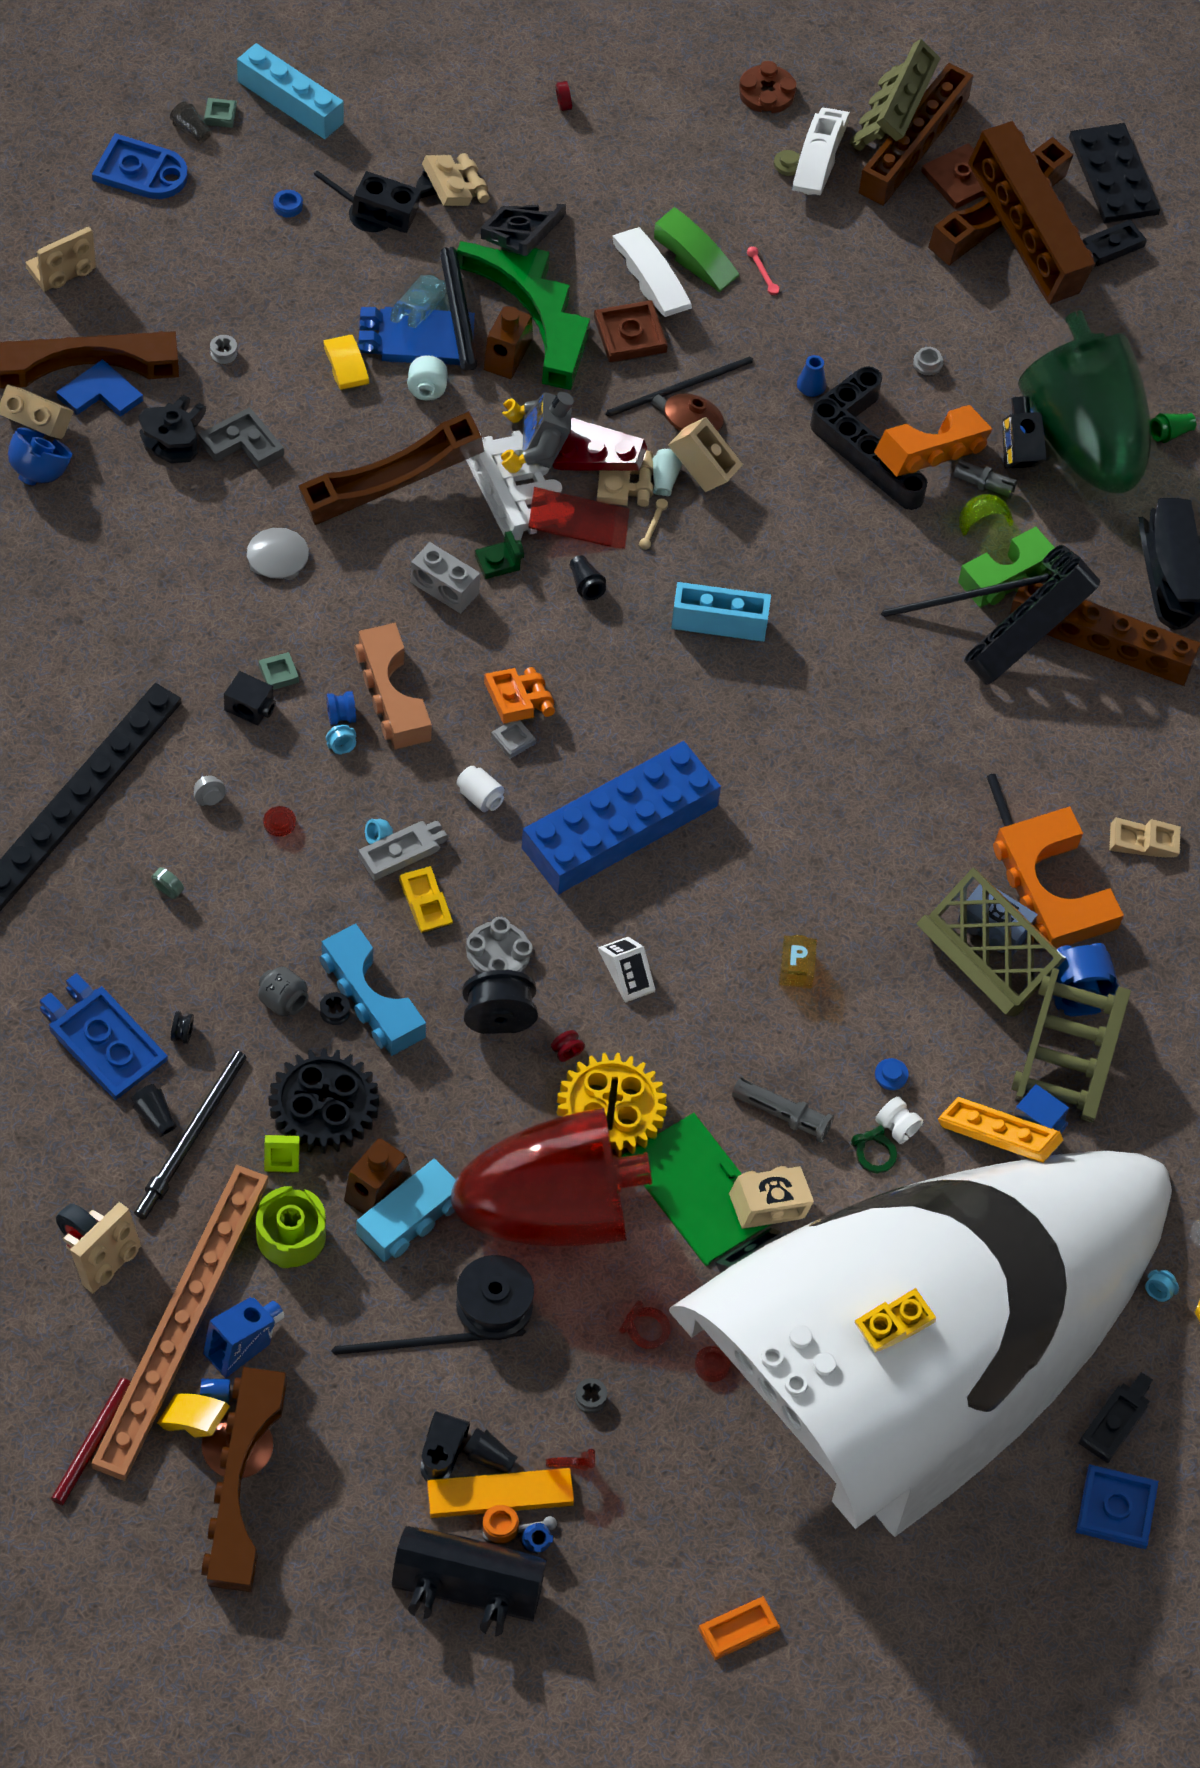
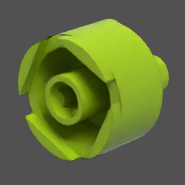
M284 1186L271 1191L262 1199L256 1214V1238L261 1253L269 1261L281 1268L305 1265L320 1254L326 1240V1217L324 1206L314 1193L306 1189L302 1191L293 1189L292 1186Z

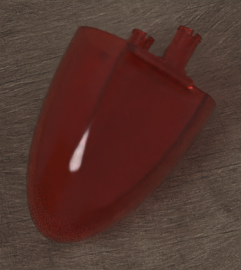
M605 1107L576 1112L531 1126L499 1141L480 1153L460 1172L451 1190V1204L456 1215L468 1226L480 1233L509 1242L540 1246H588L627 1241L620 1192H622L621 1189L647 1184L652 1185L648 1152L617 1158V1155H613Z

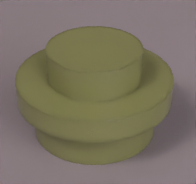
M792 150L780 151L774 158L775 169L785 176L795 175L800 155Z

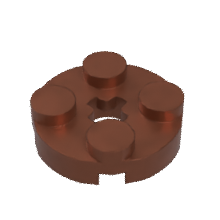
M764 61L761 65L748 69L741 76L739 82L740 99L747 107L754 111L762 112L763 110L778 113L784 111L793 103L797 82L789 72L777 67L773 61ZM763 86H771L773 91H763L762 88Z

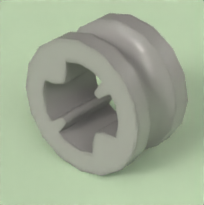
M219 335L213 338L210 343L212 359L220 364L234 361L237 357L236 340L229 335ZM224 346L229 347L228 352H226ZM221 347L224 349V352H220L218 348Z

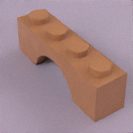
M396 623L359 631V644L354 645L358 663L364 662L366 670H363L364 681L367 689L373 688L375 695L372 696L373 707L376 714L382 713L384 721H381V728L385 740L391 739L394 750L431 741L432 724L423 699L401 694L389 681L393 672L404 665V645Z

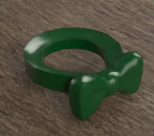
M882 1125L871 1131H866L864 1134L854 1135L851 1139V1145L857 1147L856 1157L858 1163L870 1173H885L896 1162V1147L890 1139L884 1136L885 1129ZM875 1140L877 1143L885 1146L890 1154L888 1162L879 1166L870 1164L864 1157L865 1143Z

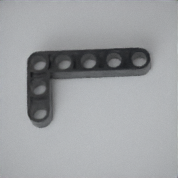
M870 366L862 367L814 403L810 423L811 430L900 506L909 510L917 509L924 502L928 483L927 478L919 470L915 473H907L896 477L874 453L881 438L855 418L878 400L882 382V374L878 369Z
M1059 545L1052 549L1042 561L1043 565L1053 576L966 655L964 662L984 684H990L998 679L1100 585V579L1081 557L1065 545Z

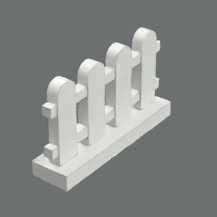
M520 430L513 431L511 437L493 440L492 436L484 437V440L482 438L484 452L466 461L503 535L505 536L507 531H512L515 540L521 541L523 531L528 530L529 534H535L538 528L557 525L558 529L565 528L567 522L573 517L574 508L569 503L556 502L555 498L560 496L562 485L557 480L544 479L543 476L549 472V468L536 463L530 465L524 463L518 472L510 473L501 464L503 461L501 454L507 450L512 449L517 456L522 455L523 434H521ZM533 478L534 483L518 486L515 483V481H521ZM543 501L546 506L531 509L527 507L528 504Z

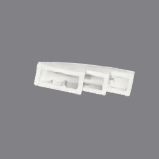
M640 227L613 235V244L626 258V265L629 271L639 280L641 292L648 300H652L653 305L664 317L692 309V304L678 278L660 251Z

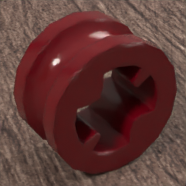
M569 1030L560 1034L551 1043L552 1050L558 1052L557 1058L561 1062L579 1055L585 1048L584 1042L577 1040L579 1035L575 1030Z

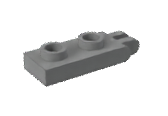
M420 821L359 849L358 857L372 879L376 881L436 853L440 849L439 845L448 839V835L444 830L440 831L442 826L439 821H434L427 825L424 821Z

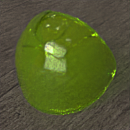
M981 494L973 497L963 506L960 512L959 527L963 536L967 535L970 527L975 522L991 514H1003L1009 526H1013V517L1009 506L996 495Z

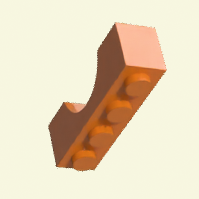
M971 405L950 410L938 434L919 431L907 423L886 429L874 453L898 477L907 473H915L920 469L930 466L935 467L949 460H957L962 456L981 452L987 445V438L992 428Z

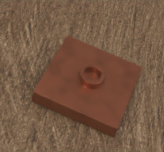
M969 143L922 165L921 172L954 209L986 195L968 165L974 148Z
M652 300L594 310V319L609 362L667 352L668 345Z

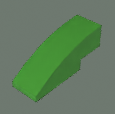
M672 208L655 223L654 239L676 254V262L717 291L721 292L739 276L736 268L716 243L677 208Z

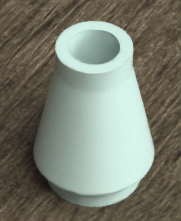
M660 449L652 458L653 493L670 496L682 467V462L671 449Z

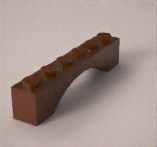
M1051 137L1032 152L1037 157L1043 174L1051 181L1052 187L1066 177L1074 154L1055 138ZM986 197L970 208L953 211L936 224L928 248L950 266L1003 224Z
M176 331L0 342V389L6 388L7 384L15 387H27L37 379L53 371L69 366L97 364L102 359L111 366L136 372L147 379L179 377Z
M468 411L441 423L419 441L385 459L351 470L326 473L298 485L302 500L314 525L320 524L483 453L482 436Z
M243 1367L242 1377H235L232 1399H238L235 1412H229L226 1433L232 1435L230 1446L223 1447L220 1460V1469H225L223 1483L217 1482L214 1495V1504H219L217 1518L211 1517L208 1529V1539L213 1540L211 1554H204L201 1575L207 1576L209 1587L252 1592L258 1555L242 1520L240 1508L241 1482L247 1461L255 1445L268 1428L282 1417L287 1388L285 1372Z

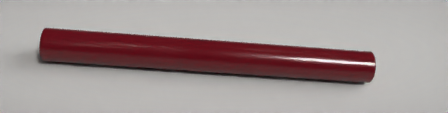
M120 1378L51 1497L52 1501L62 1506L65 1504L110 1426L131 1383L129 1380Z

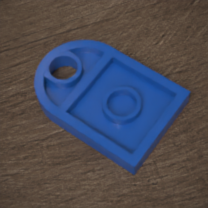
M116 133L92 173V181L151 199H165L176 195L185 187L188 179L187 165L184 159L176 152ZM169 174L177 175L179 179H177L176 181H167L164 179V177Z

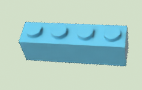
M255 43L237 58V77L239 83L323 139H326L344 123V101L259 44Z

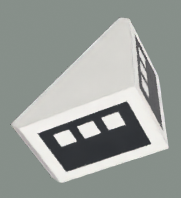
M626 937L598 947V951L625 1003L655 992L644 946Z

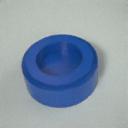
M282 190L274 196L273 207L275 212L282 217H294L302 211L303 199L294 190Z

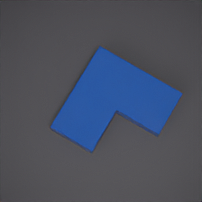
M103 359L56 391L57 398L69 409L73 410L76 415L100 399L120 417L143 402V394Z

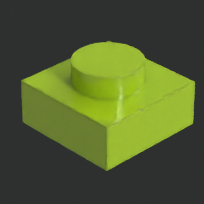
M265 1135L264 1171L299 1172L300 1136Z

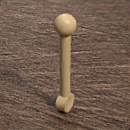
M658 499L656 501L657 510L645 538H642L639 542L641 549L647 550L651 547L650 539L662 511L668 507L667 500Z

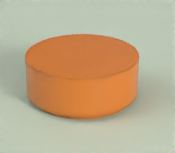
M496 1505L486 1511L483 1516V1532L490 1541L507 1543L517 1535L519 1519L517 1513L512 1508L505 1505Z

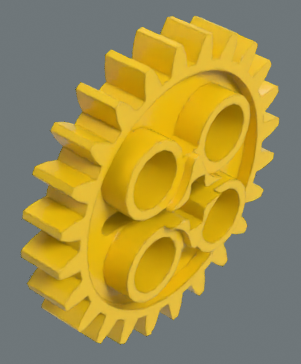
M603 1053L600 1062H597L591 1055L589 1056L588 1066L577 1062V1073L568 1070L567 1081H561V1092L557 1095V1103L560 1104L557 1107V1116H563L561 1118V1128L570 1127L568 1129L569 1139L579 1136L578 1147H582L586 1143L591 1144V1154L600 1147L603 1148L604 1157L608 1156L610 1149H615L617 1156L621 1157L623 1148H627L629 1152L634 1154L636 1143L646 1148L648 1143L647 1137L656 1139L657 1128H663V1117L666 1116L667 1106L664 1105L666 1104L667 1094L661 1093L663 1083L654 1082L656 1072L651 1071L645 1074L646 1063L644 1062L637 1067L633 1066V1056H630L626 1062H622L620 1053H616L614 1060H609L607 1054ZM616 1079L618 1087L613 1127L611 1130H607L606 1120L611 1081ZM599 1085L604 1089L594 1090L590 1086ZM632 1089L637 1093L630 1095L625 1093L624 1090ZM596 1115L600 1117V1119L590 1120L586 1116ZM629 1119L632 1120L634 1123L623 1124L622 1122H620V1120Z

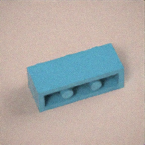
M677 582L671 629L764 642L771 594Z
M434 1158L357 1219L356 1234L383 1262L392 1256L398 1258L408 1249L409 1242L417 1235L424 1237L434 1228L435 1221L443 1214L450 1216L461 1205L462 1185Z

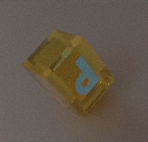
M803 935L784 936L780 958L779 985L812 988L815 974L817 939L807 938Z

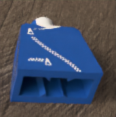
M250 1297L209 1321L203 1354L226 1379L270 1345L274 1325L284 1319L282 1308L275 1301L262 1306L255 1298Z

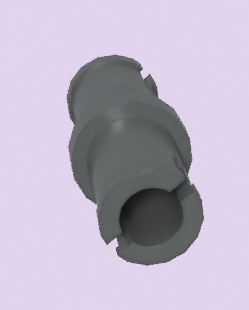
M963 459L958 461L959 465H956L954 470V478L975 484L979 490L985 491V489H988L1011 499L1017 486V480L993 472V468L988 466L982 468Z

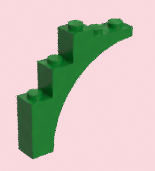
M460 241L457 249L460 269L479 274L503 287L515 296L529 311L538 326L545 347L542 384L571 390L589 337L590 318L565 313L569 302L570 285L546 280L549 270L550 252L534 248L527 256H523L506 250H498L475 243Z

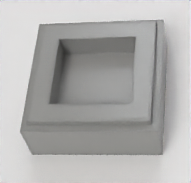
M520 720L506 723L491 732V738L509 759L536 744V738Z

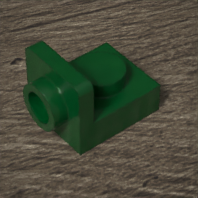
M512 531L505 532L504 542L475 550V558L484 579L520 570L521 559L524 558V549L521 541L515 540Z

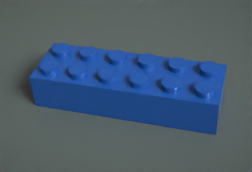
M682 741L523 828L522 849L559 895L717 807L721 786L685 741Z

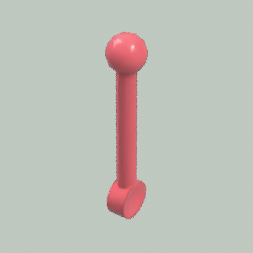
M754 246L749 247L747 255L753 258L768 285V293L771 295L778 294L780 288L770 279L758 256V249Z

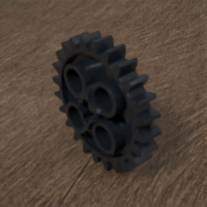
M326 1048L322 1049L320 1057H316L314 1052L309 1050L308 1059L304 1060L297 1054L295 1055V1066L285 1062V1073L276 1072L277 1083H271L270 1093L272 1095L268 1096L269 1106L272 1107L270 1108L271 1119H276V1130L284 1129V1136H300V1145L303 1142L308 1143V1152H312L315 1145H320L322 1154L326 1153L328 1145H333L336 1152H340L341 1142L344 1141L349 1147H352L353 1136L363 1140V1128L372 1130L373 1120L371 1118L378 1117V1108L376 1107L379 1106L378 1084L372 1082L373 1073L371 1071L363 1073V1062L353 1066V1055L350 1054L342 1060L340 1059V1050H336L333 1057L328 1056ZM308 1080L319 1081V1083L315 1085H309L305 1082ZM343 1087L352 1089L347 1093L338 1091V1089ZM299 1109L310 1110L307 1114H299L296 1111ZM334 1116L343 1118L339 1122H333L329 1119Z

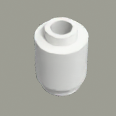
M469 766L459 775L456 784L460 788V793L482 812H486L489 809L494 811L502 804L504 800V787L482 768Z

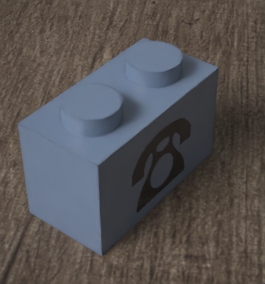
M981 884L978 885L967 901L982 900ZM998 890L1032 925L1036 923L1037 913ZM989 893V900H996V899ZM989 904V923H1004L1005 908L1001 904ZM967 905V924L983 923L982 905ZM1011 915V922H1018V921ZM1023 926L1011 927L1012 946L1022 945L1027 938V930ZM1005 927L989 928L990 946H1005ZM967 928V933L979 935L983 938V928ZM1012 950V956L1016 953L1017 950Z

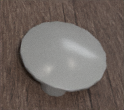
M287 528L263 530L255 535L247 546V559L250 563V569L254 573L268 578L294 579L308 561L309 548L305 539L297 532Z
M496 917L491 922L482 924L473 930L467 938L466 953L472 966L480 973L491 970L522 972L529 963L532 944L524 932L510 924L508 919Z

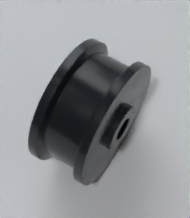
M491 970L469 978L463 985V998L468 1003L464 1011V1022L468 1028L481 1034L518 1033L531 1027L538 1019V1009L532 1002L536 995V983L527 974L513 970Z
M489 1255L471 1262L462 1271L457 1282L456 1310L463 1326L472 1334L488 1340L507 1339L519 1333L528 1324L533 1311L534 1284L531 1275L522 1264L506 1256Z

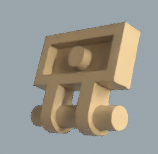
M462 153L457 157L459 164H455L451 155L425 156L422 165L443 206H469L472 198L475 196L480 203H486L490 199L487 193L488 186L484 179L480 178L477 174L478 167L469 158L468 154Z
M646 451L640 471H600L597 503L627 506L628 496L637 497V504L639 506H648L654 488L651 483L653 453ZM630 474L639 475V481L637 483H629Z

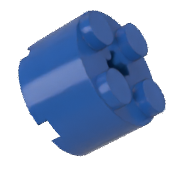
M1094 943L1077 947L1065 945L1057 949L1066 959L1057 968L1059 973L1056 982L1107 997L1108 994L1115 995L1119 983L1111 956L1104 944ZM1053 995L1056 1008L1058 1010L1059 1008L1063 1009L1067 1016L1092 1015L1101 1012L1100 1008Z

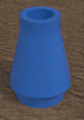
M817 355L807 358L806 364L797 379V388L801 393L809 397L818 396L826 389L824 360Z

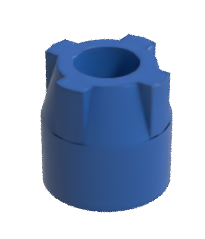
M201 1378L200 1395L224 1401L229 1405L230 1379Z
M535 1523L524 1529L521 1536L522 1545L529 1552H543L553 1542V1535H551L550 1530L543 1523ZM535 1531H541L545 1536L544 1542L541 1545H537L532 1541V1534Z

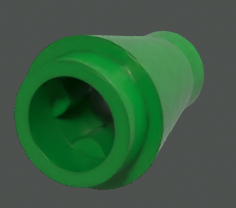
M1159 413L1155 418L1151 419L1149 429L1155 441L1167 443L1189 431L1195 430L1197 423L1192 413Z

